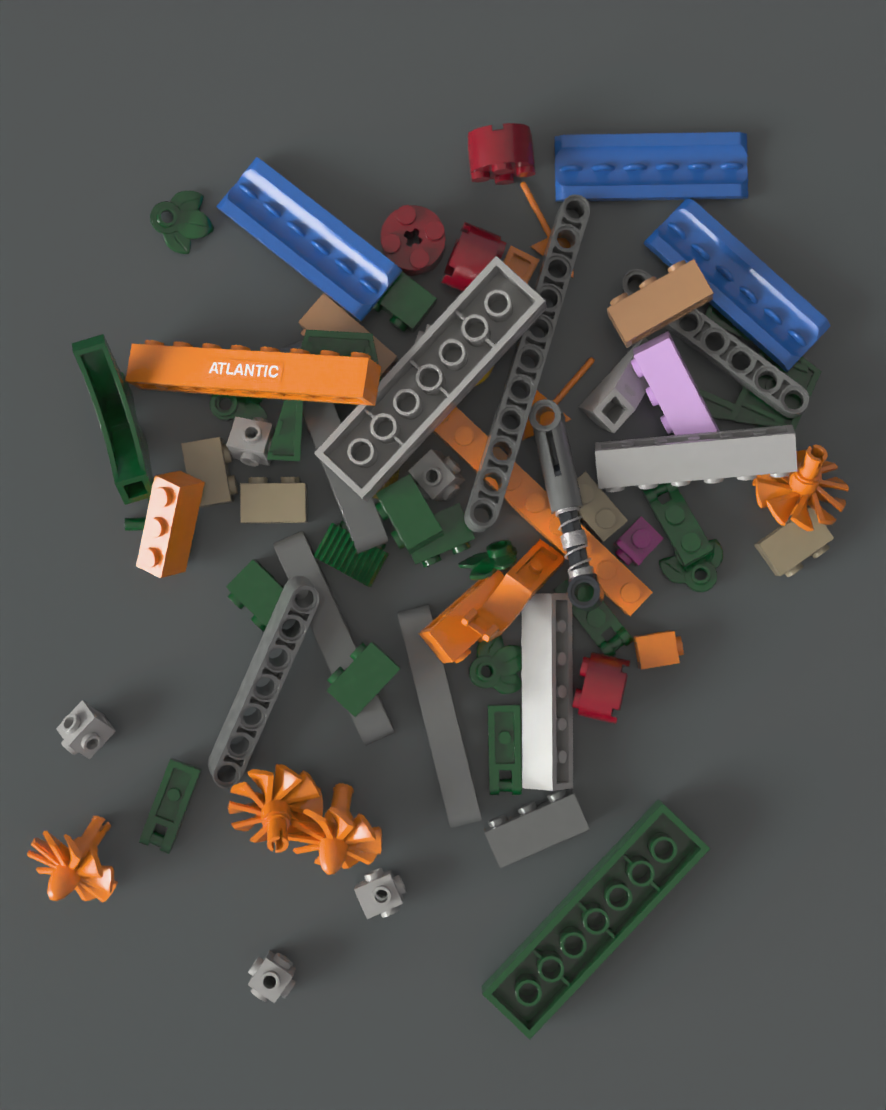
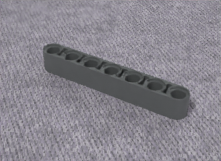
M642 269L630 270L623 278V293H627L630 296L633 292L628 289L629 283L634 280L644 282L653 276ZM695 309L664 327L783 416L797 418L805 412L809 404V395L804 387L699 310ZM684 318H693L698 326L695 330L687 332L679 324ZM710 337H718L723 341L724 346L718 351H712L708 349L705 342ZM736 356H744L749 360L750 366L745 370H737L733 367L731 361ZM763 375H770L775 379L776 386L773 389L765 390L759 386L758 378ZM790 394L798 395L802 400V406L798 409H790L786 406L784 398Z
M303 340L278 350L282 353H290L292 348L300 349ZM303 401L302 418L315 450H317L339 427L341 421L333 403ZM320 460L352 541H354L357 553L359 554L389 542L372 498L368 502L362 499Z
M302 530L273 543V546L288 580L295 576H304L310 580L319 593V605L310 623V628L333 674L340 666L344 670L354 661L350 655L357 646ZM300 590L296 594L297 599L305 598L308 590ZM379 693L356 717L351 714L366 746L395 733L394 726Z
M304 576L292 577L285 584L208 758L207 764L216 785L221 788H232L233 785L238 784L241 780L319 605L320 596L310 580ZM300 590H308L305 598L301 600L295 599L296 594ZM296 619L291 628L282 629L285 621ZM282 649V653L278 657L269 658L273 650ZM262 678H270L265 686L256 687V684ZM257 707L252 715H243L248 708ZM244 736L240 743L231 744L235 737ZM231 765L228 771L218 772L222 766Z
M429 604L397 612L450 827L454 828L482 821L444 663L439 660L418 634L433 621Z

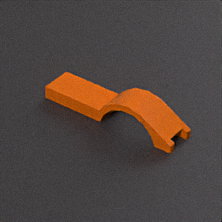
M540 539L506 573L497 589L478 610L472 608L463 617L461 623L483 636L482 639L486 642L500 636L517 618L528 601L563 565L566 559L565 556Z

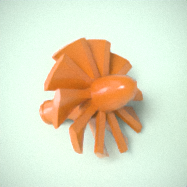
M813 445L812 447L809 446L806 450L796 451L798 472H790L789 476L781 478L771 477L770 474L756 475L757 477L753 479L752 486L756 487V498L761 509L768 507L775 520L785 526L788 518L792 516L790 520L805 531H813L814 528L808 512V505L815 510L819 523L832 525L837 519L823 509L819 501L832 504L840 512L846 506L845 499L832 497L823 490V488H834L848 492L849 487L838 477L822 480L823 473L836 470L838 466L835 463L826 461L828 453L820 445Z
M276 764L275 776L274 773L264 770L252 769L248 771V775L262 790V794L254 792L247 782L235 784L230 790V793L245 796L254 801L248 804L229 801L228 812L230 814L244 811L255 814L249 819L231 823L232 827L239 831H249L255 824L262 822L263 827L250 838V841L258 843L268 840L267 847L272 852L275 842V853L283 852L288 848L289 841H291L288 840V833L302 831L290 825L291 819L316 822L303 813L305 809L323 816L321 788L317 787L308 772L303 770L298 775L283 764Z
M344 783L336 784L333 787L331 807L325 812L324 817L309 809H305L303 813L316 822L291 819L290 825L302 831L288 833L287 835L288 840L310 843L294 848L293 851L296 854L319 850V856L314 863L321 865L322 870L327 875L335 874L341 867L349 869L359 861L370 865L377 855L381 854L382 850L381 828L379 826L372 828L365 816L360 813L353 819L350 806L354 788Z
M93 816L81 837L72 840L69 835L65 834L63 837L69 847L65 846L48 831H43L42 833L46 841L37 837L32 841L31 846L38 851L29 850L27 856L50 866L36 868L39 874L51 875L47 888L50 900L57 902L64 899L73 890H76L81 900L90 901L97 898L101 902H105L115 890L118 882L114 880L113 867L101 865L98 857L97 847L111 828L109 822H106L104 826L102 825L106 820L103 817Z

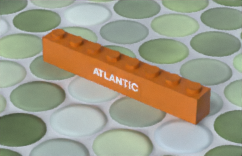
M145 340V344L131 345L125 379L126 382L143 390L375 406L381 366L371 360L370 355L361 352H351L349 357L340 356L339 353L329 350H321L320 355L310 354L307 350L297 348L290 349V353H282L280 350L272 347H261L260 351H250V348L241 345H231V349H221L222 347L219 345L203 343L202 348L185 342L176 341L173 342V346H166L159 341Z

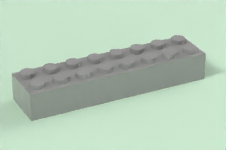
M495 256L379 382L376 405H358L314 454L353 491L368 502L547 309L546 301Z

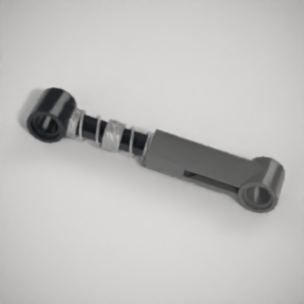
M548 399L539 400L531 407L529 421L534 432L551 514H556L555 516L559 518L561 525L558 530L563 533L560 537L563 550L567 552L565 558L569 561L570 565L568 569L570 577L567 589L568 598L577 608L584 611H592L602 604L604 590L598 581L597 574L593 571V566L589 564L591 558H588L586 547H588L585 530L581 528L580 518L582 516L578 514V511L583 508V502L566 430L565 416L554 401ZM547 411L555 413V419L550 425H540L539 419L543 413ZM550 437L554 439L559 461L557 465L555 464ZM584 585H591L594 589L593 598L587 602H581L578 598L579 589Z

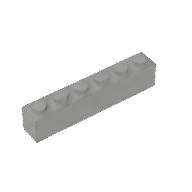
M793 425L595 442L598 489L605 488L608 492H619L627 486L652 489L661 483H671L672 486H686L695 480H704L705 483H719L724 480L723 478L737 477L738 480L746 481L755 479L756 475L770 474L774 478L789 476L790 472H798L796 437Z
M536 593L521 611L522 788L547 791L572 789V603L568 598V593Z

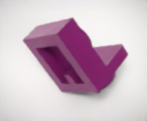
M640 516L613 543L618 548L615 554L627 566L631 563L639 566L664 538Z

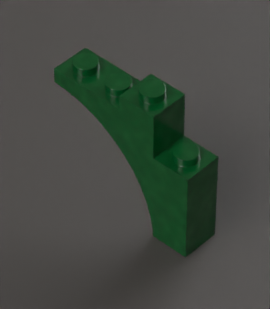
M104 334L72 343V351L96 410L110 459L114 484L125 505L150 498L154 479L148 444L137 420L133 393L128 382L125 381L126 377L123 372H120Z

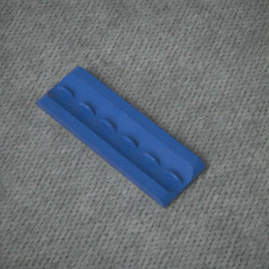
M747 133L577 134L554 137L555 202H564L568 196L574 194L583 196L587 201L748 199Z
M258 157L254 159L237 183L216 206L221 212L361 322L402 273V270L394 262Z
M685 199L643 243L669 267L681 260H685L688 263L694 259L714 293L713 300L709 301V303L786 372L796 364L831 326L826 317L692 199Z

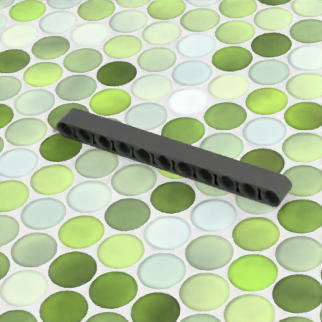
M574 194L568 196L555 216L533 288L541 297L549 298L553 303V307L547 308L530 326L541 328L544 333L543 338L533 336L529 327L517 341L465 511V524L474 532L481 533L487 531L496 522L500 513L590 215L589 202L581 195ZM566 209H574L578 212L580 218H571L567 214ZM557 238L568 240L571 248L561 247ZM555 267L559 269L562 277L555 278L551 276L548 268ZM529 356L532 358L535 368L525 367L521 363V357ZM519 386L523 388L526 398H516L512 394L511 387ZM502 417H512L516 421L517 428L513 430L506 428L502 423ZM493 447L504 448L508 455L507 460L495 458L492 452ZM491 477L495 479L498 483V491L487 490L484 487L483 478ZM483 508L489 515V521L486 523L477 521L473 514L474 509Z

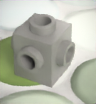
M235 417L226 445L232 458L240 460L249 466L256 467L259 464L270 466L271 460H267V455L275 428L273 424L263 418L254 417L251 420Z
M433 449L429 450L408 470L419 483L417 487L422 496L427 500L448 501L458 494L461 489L459 485L465 481L459 473L462 470L460 465L451 456L445 457L441 451Z
M83 700L56 728L64 739L61 744L67 751L73 755L80 753L89 760L116 731L103 713Z
M382 868L375 869L364 875L366 880L355 884L354 891L367 919L379 914L384 918L400 910L399 905L403 904L404 900L402 894L407 893L400 875L394 876L391 869L383 872ZM384 890L387 892V894L380 895L377 893V891Z
M269 951L264 959L258 956L248 971L252 975L248 986L252 988V994L264 1002H267L269 999L274 1004L280 995L286 998L296 983L292 979L296 970L292 966L293 963L280 953L275 954L272 951ZM273 976L276 979V984L274 985L265 977Z

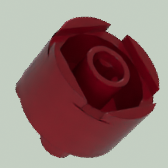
M504 123L503 129L492 130V125H488L468 133V153L472 182H485L495 179L496 185H507L514 183V177H529L536 174L532 134L528 125Z
M403 205L392 212L382 226L380 239L383 254L394 262L407 276L428 273L441 262L445 253V230L439 217L431 210L417 205ZM419 236L420 245L414 243L412 247H409L407 237Z
M464 222L460 230L462 231L461 237L456 239L444 271L446 274L441 280V283L464 291L495 256L501 259L507 244L501 241L500 235L468 222Z
M592 652L590 657H583L580 675L585 677L583 689H576L572 706L579 709V716L617 724L618 718L612 715L614 709L619 711L621 709L628 678L627 673H623L622 670L623 666L630 667L631 660Z

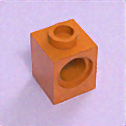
M669 630L633 636L639 669L680 663L679 656L684 655L681 636L676 637L675 631Z

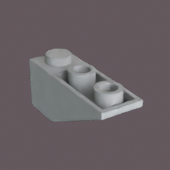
M647 338L637 342L579 406L600 429L615 433L636 410L646 393L645 389L649 387V384L644 376L641 378L637 376L631 360L635 359L633 349L648 341Z

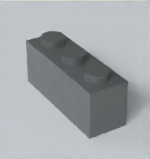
M565 789L554 791L547 795L548 801L539 805H536L535 801L529 802L519 807V813L507 818L506 814H503L488 821L489 826L484 828V831L500 869L590 830L572 790L568 792Z

